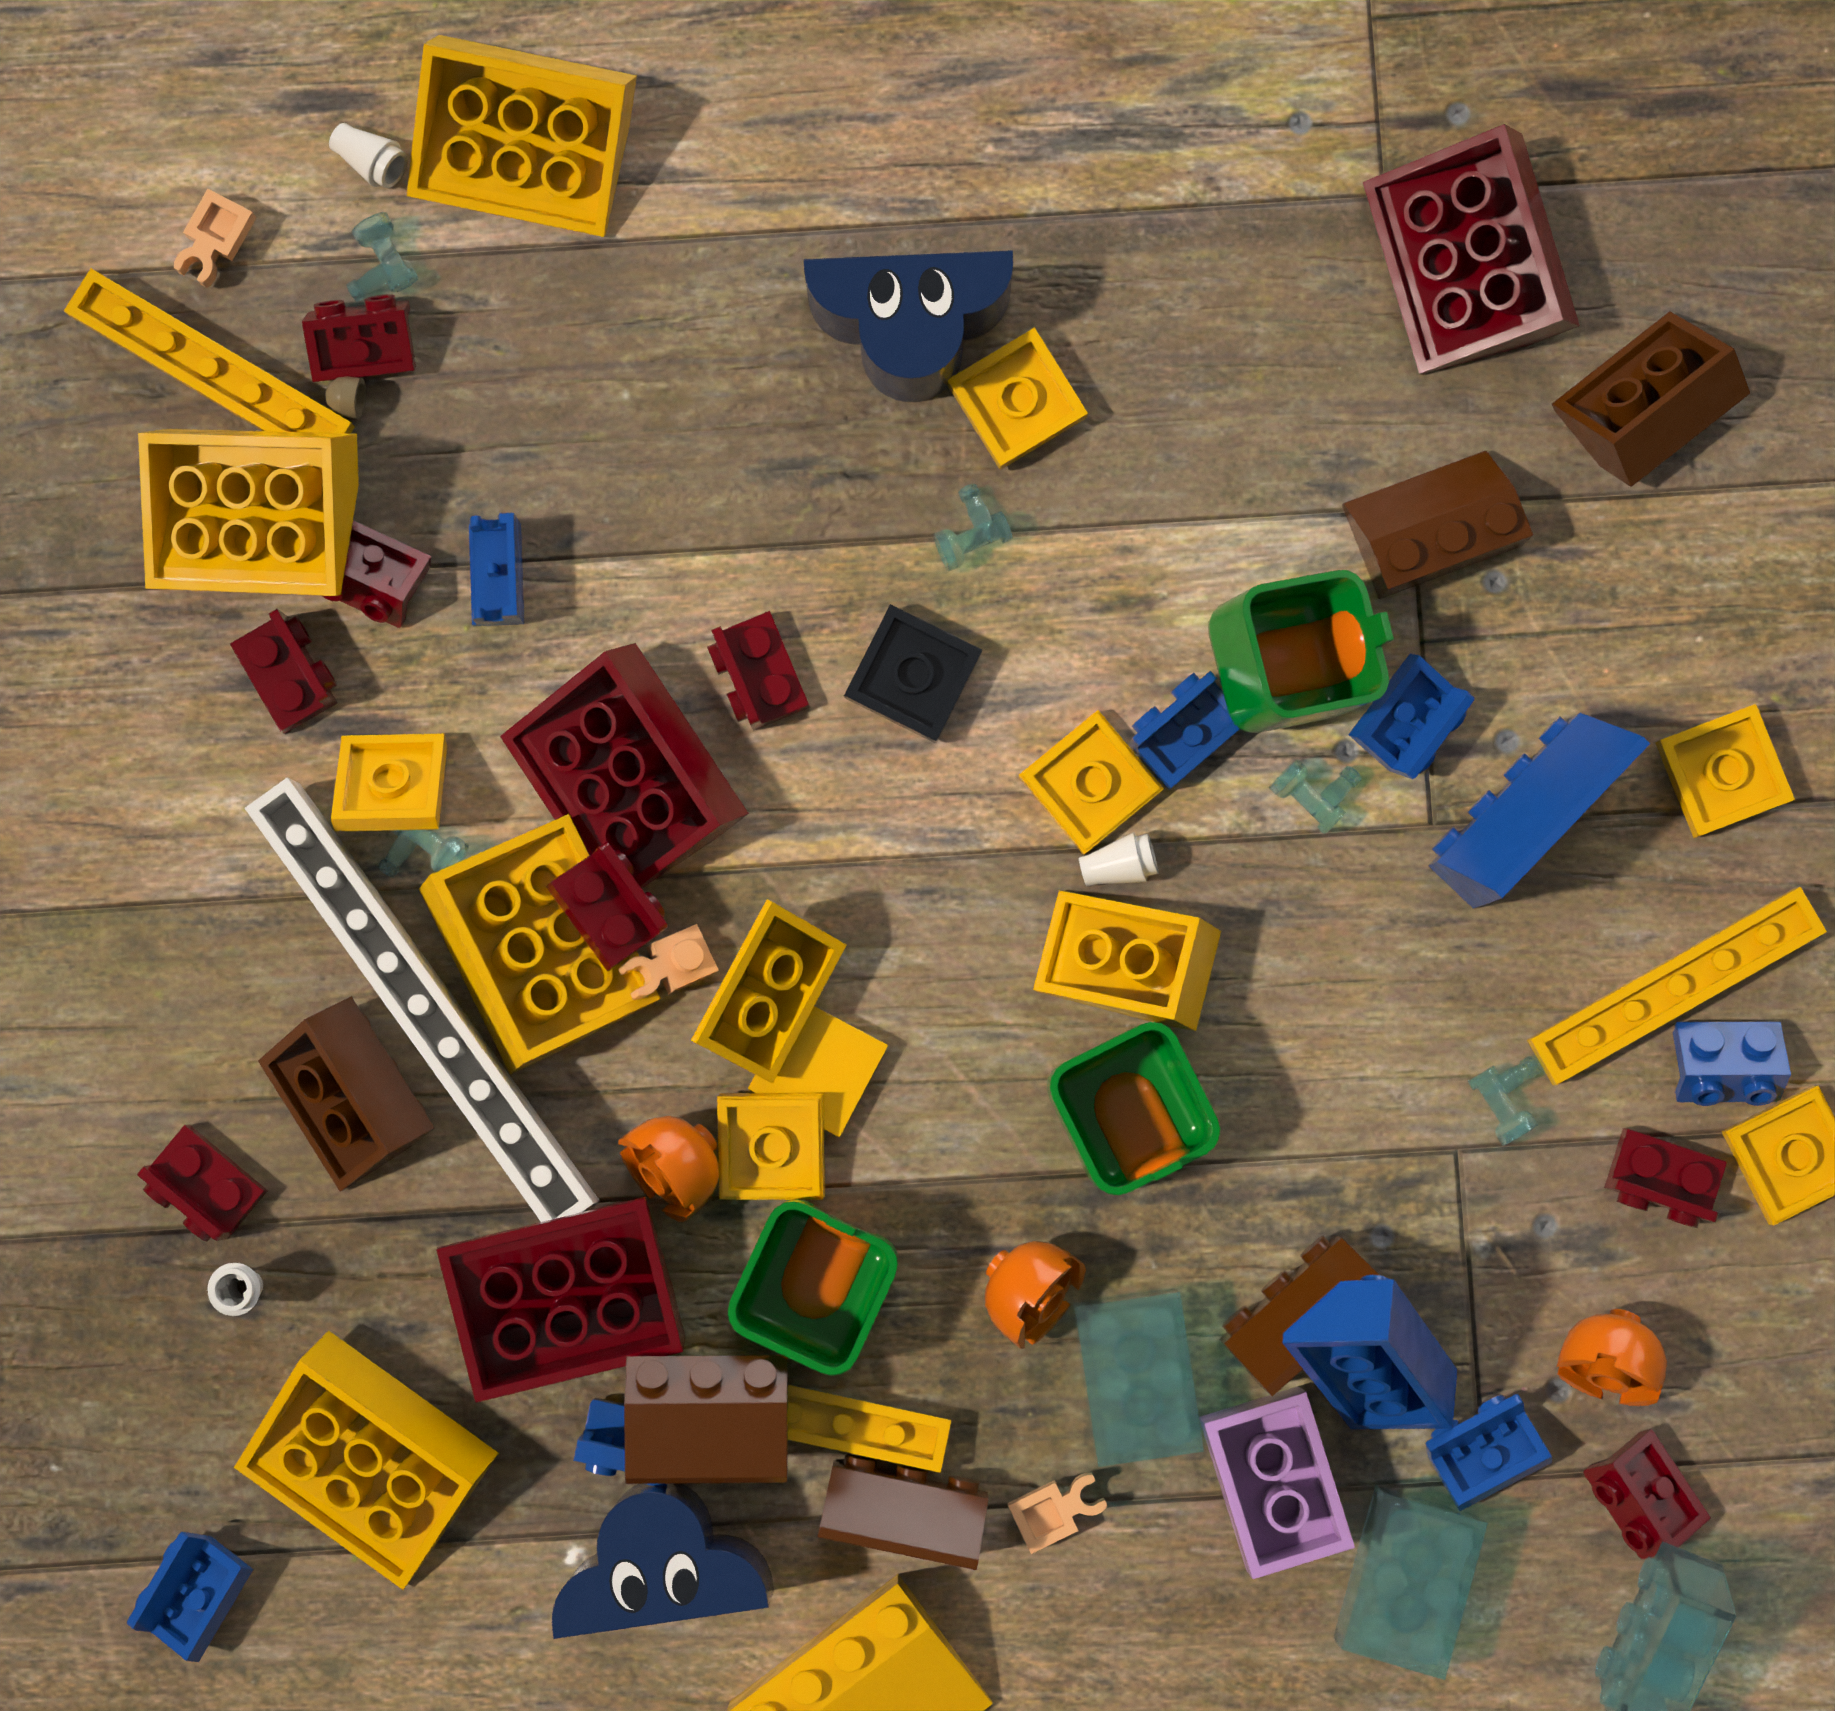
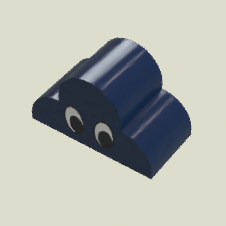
M1013 250L804 259L808 302L816 323L832 338L847 344L860 345L863 368L871 383L884 395L902 402L926 401L948 388V380L958 374L960 370L963 340L977 338L993 329L1004 316L1010 300Z
M670 1483L668 1486L637 1484L623 1494L604 1519L598 1533L597 1554L585 1560L559 1592L552 1612L553 1639L769 1608L774 1592L772 1574L767 1561L752 1544L736 1536L713 1534L709 1511L703 1500L691 1488L682 1483Z

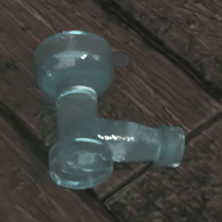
M380 212L364 219L351 231L357 243L365 248L372 247L380 261L379 265L367 271L360 279H354L346 284L348 291L356 302L365 298L366 294L378 290L386 284L392 293H396L408 288L418 280L414 269L406 267L389 238L393 233L394 225L386 212Z
M977 484L967 485L958 492L962 503L966 505L968 516L974 528L958 535L949 529H943L933 534L937 551L948 572L962 566L965 559L964 554L999 539L1002 543L1013 540L1002 511L993 515L990 514L987 506L980 498L981 493Z
M1297 758L1274 780L1269 789L1280 798H1286L1291 795L1319 822L1317 828L1323 834H1326L1345 815L1346 812L1339 804L1346 797L1350 789L1355 788L1362 778L1355 769L1346 766L1339 773L1340 777L1331 782L1319 794L1306 781L1308 769Z
M390 830L398 837L392 844L386 858L383 857L377 867L386 875L394 878L400 870L399 866L411 855L418 845L432 856L430 861L431 867L437 872L460 862L465 856L469 845L457 836L443 839L433 830Z
M1531 1056L1524 1058L1520 1061L1519 1065L1511 1067L1500 1074L1493 1065L1467 1081L1472 1090L1479 1089L1500 1122L1496 1127L1495 1134L1502 1146L1511 1143L1538 1126L1530 1112H1518L1507 1096L1508 1093L1518 1088L1528 1078L1532 1079L1541 1073L1538 1063Z

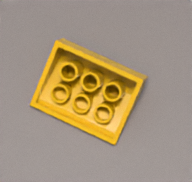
M443 35L434 37L423 45L406 196L604 237L608 228L628 137L637 75Z
M162 429L138 433L145 589L322 596L341 595L359 487L357 434Z
M569 814L432 873L419 888L510 1074L549 1057L661 999L657 990H655L643 999L633 1000L630 994L644 986V976L638 971H630L627 974L621 975L619 969L630 959L639 957L638 952H634L607 971L546 888L554 879L589 856Z
M328 1330L298 1361L234 1468L404 1590L475 1490L498 1455V1452Z
M897 1574L729 1702L727 1711H984L993 1702L900 1575Z

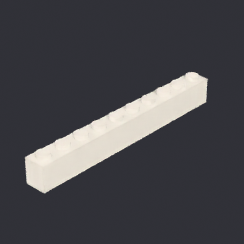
M287 777L245 807V810L539 1220L543 1222L588 1211L598 1204L600 1200L301 784Z

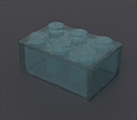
M1172 1288L1072 1303L1094 1457L1098 1467L1204 1452L1180 1292Z
M1375 1485L1333 1637L1339 1647L1348 1652L1445 1680L1488 1523L1476 1514L1465 1511L1459 1512L1458 1509Z
M1662 1541L1655 1558L1648 1557L1641 1567L1638 1577V1587L1640 1589L1633 1603L1626 1602L1620 1611L1616 1625L1618 1635L1612 1647L1605 1646L1598 1657L1595 1675L1600 1678V1703L1604 1705L1605 1711H1690L1737 1617L1723 1565Z

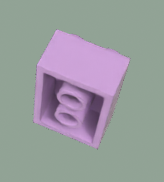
M1297 1386L1278 1392L1273 1397L1268 1395L1199 1417L1243 1562L1252 1579L1355 1548L1306 1391Z

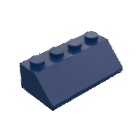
M1366 1275L1360 1280L1340 1281L1283 1333V1345L1350 1429H1453L1457 1368L1394 1279L1381 1275Z

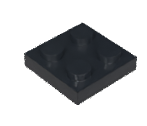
M890 604L844 694V698L933 743H937L982 654V649Z

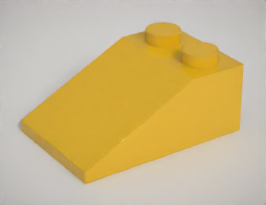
M1059 890L1033 990L1134 1018L1196 1031L1221 931L1198 917Z

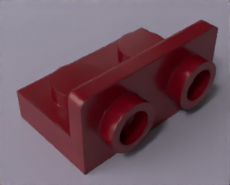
M383 294L365 298V305L345 307L343 300H330L314 304V311L308 312L302 320L312 382L335 380L336 378L346 376L363 377L414 371L416 361L408 315L411 311L409 300L396 301L395 295Z
M353 520L341 595L322 597L330 601H341L354 607L375 622H386L401 628L406 620L407 604L431 568V556Z
M277 608L269 613L270 621L230 643V646L278 729L283 734H286L336 705L338 702L333 696L331 689L336 687L337 683L322 659L314 663L305 646L311 643L312 640L299 618L295 615L289 619L287 615Z
M770 611L722 630L721 626L711 630L716 643L707 646V649L718 675L729 672L736 690L727 693V697L738 722L748 719L754 731L810 708Z
M605 842L587 858L550 882L546 888L604 968L609 971L657 937L668 925L663 919L665 912L658 899L650 892L644 893L634 879V869L629 859L620 850L616 849L614 851L610 844Z
M184 1125L151 1165L143 1166L137 1173L147 1183L143 1188L144 1192L165 1208H168L171 1204L186 1216V1219L183 1221L185 1227L206 1242L210 1238L215 1241L228 1239L268 1192L265 1187L191 1125Z
M1623 1128L1604 1188L1619 1192L1616 1201L1618 1203L1646 1212L1648 1211L1649 1204L1652 1203L1669 1209L1666 1219L1698 1228L1700 1220L1716 1223L1718 1212L1712 1209L1727 1162L1628 1128Z
M1653 1429L1639 1432L1608 1460L1591 1464L1583 1471L1592 1486L1596 1499L1607 1508L1622 1531L1625 1543L1641 1559L1672 1554L1711 1519Z

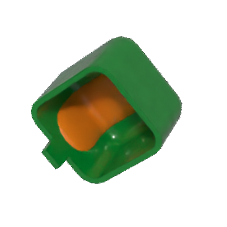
M1335 570L1257 585L1219 605L1208 621V634L1228 714L1233 724L1244 732L1261 733L1335 718L1380 699L1387 691L1389 674L1382 646L1394 640L1387 611L1373 614L1369 594L1364 582L1357 574L1351 571Z
M1149 1022L1121 1033L1061 1063L1052 1070L1048 1077L1047 1092L1049 1099L1088 1178L1095 1187L1108 1194H1126L1151 1181H1157L1183 1168L1182 1166L1206 1155L1215 1147L1219 1140L1220 1125L1218 1118L1177 1036L1169 1027L1162 1023Z
M800 1199L787 1200L776 1207L766 1221L730 1299L728 1307L729 1322L733 1329L743 1337L811 1369L827 1375L842 1374L849 1370L856 1362L894 1280L898 1266L897 1251L893 1244L885 1237L877 1233L872 1234L816 1208L814 1204Z

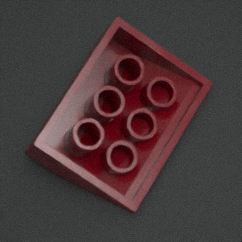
M1503 124L1363 182L1419 374L1424 375L1531 345L1580 326L1522 133Z
M636 643L603 652L500 736L553 818L556 820L567 814L570 815L589 855L605 842H608L614 851L616 849L620 850L631 862L634 869L633 877L641 888L714 841L749 814Z
M646 1197L437 1247L436 1249L475 1403L626 1366L627 1356H669L682 1353L684 1350L686 1337L673 1285Z

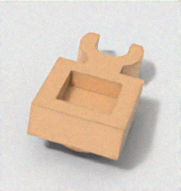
M207 189L183 232L188 239L194 241L192 247L183 249L177 255L174 261V269L184 276L192 263H203V269L197 281L202 286L208 288L213 284L217 276L215 262L218 256L221 255L233 261L257 217L252 211Z
M697 924L651 943L646 947L651 959L642 956L634 957L619 969L621 975L627 974L630 971H638L644 976V986L630 994L633 1000L643 999L653 993L658 988L660 981L663 982L667 993L670 994L719 971Z
M1083 1473L1077 1476L1072 1481L1070 1489L1062 1494L1054 1480L1007 1503L1031 1554L1077 1532L1078 1528L1073 1520V1516L1079 1513L1094 1516L1106 1509L1108 1505L1104 1498L1098 1499L1093 1503H1086L1080 1498L1083 1487L1095 1482L1092 1473Z

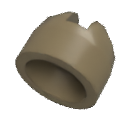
M346 376L336 378L329 383L325 395L326 402L331 410L345 418L360 419L366 404L365 380L363 378Z

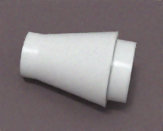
M346 123L339 124L332 132L329 140V148L339 154L373 187L391 188L401 179L405 172L408 157L401 150L400 144L397 141L353 128Z
M1132 832L1089 855L1079 857L1080 868L1086 887L1097 884L1147 882V876L1159 873L1155 853L1148 834L1136 836Z
M228 1263L219 1267L212 1274L208 1283V1297L211 1304L220 1313L229 1316H238L250 1311L257 1303L263 1290V1281L260 1275L241 1263ZM239 1280H244L247 1286V1290L243 1295L237 1288Z

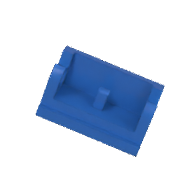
M499 513L496 520H484L478 515L471 516L469 547L472 625L474 627L524 624L521 523L514 513Z

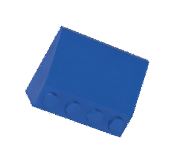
M1582 713L1573 716L1567 722L1559 716L1538 738L1545 745L1532 758L1524 753L1506 770L1503 776L1509 782L1496 796L1488 790L1468 810V813L1474 819L1461 832L1457 831L1454 827L1451 828L1435 844L1432 850L1438 856L1429 867L1473 909L1502 899L1650 743L1641 735Z

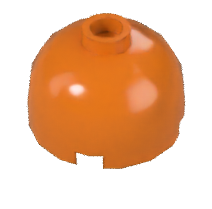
M663 1116L648 1119L619 1139V1145L627 1146L620 1152V1155L630 1175L649 1199L657 1193L669 1203L662 1211L670 1218L678 1222H685L712 1197L719 1179V1164L713 1152L718 1148V1145L713 1135L703 1125L698 1123L693 1127L681 1118Z
M1032 1241L1017 1246L1010 1253L1002 1250L993 1258L986 1270V1275L990 1277L985 1291V1306L993 1324L1020 1349L1025 1348V1340L1032 1345L1039 1342L1057 1324L1071 1305L1067 1301H1063L1070 1285L1077 1290L1080 1289L1086 1273L1085 1265L1071 1253L1053 1243Z
M1612 1309L1610 1314H1596L1580 1320L1569 1331L1561 1348L1556 1367H1559L1557 1374L1563 1381L1590 1396L1602 1399V1389L1621 1394L1619 1404L1648 1406L1657 1403L1666 1377L1667 1360L1661 1342L1653 1331L1641 1324V1318L1638 1315L1627 1310Z

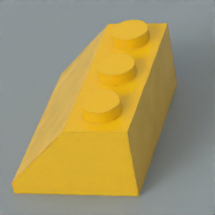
M767 899L691 1041L773 1084L847 945Z

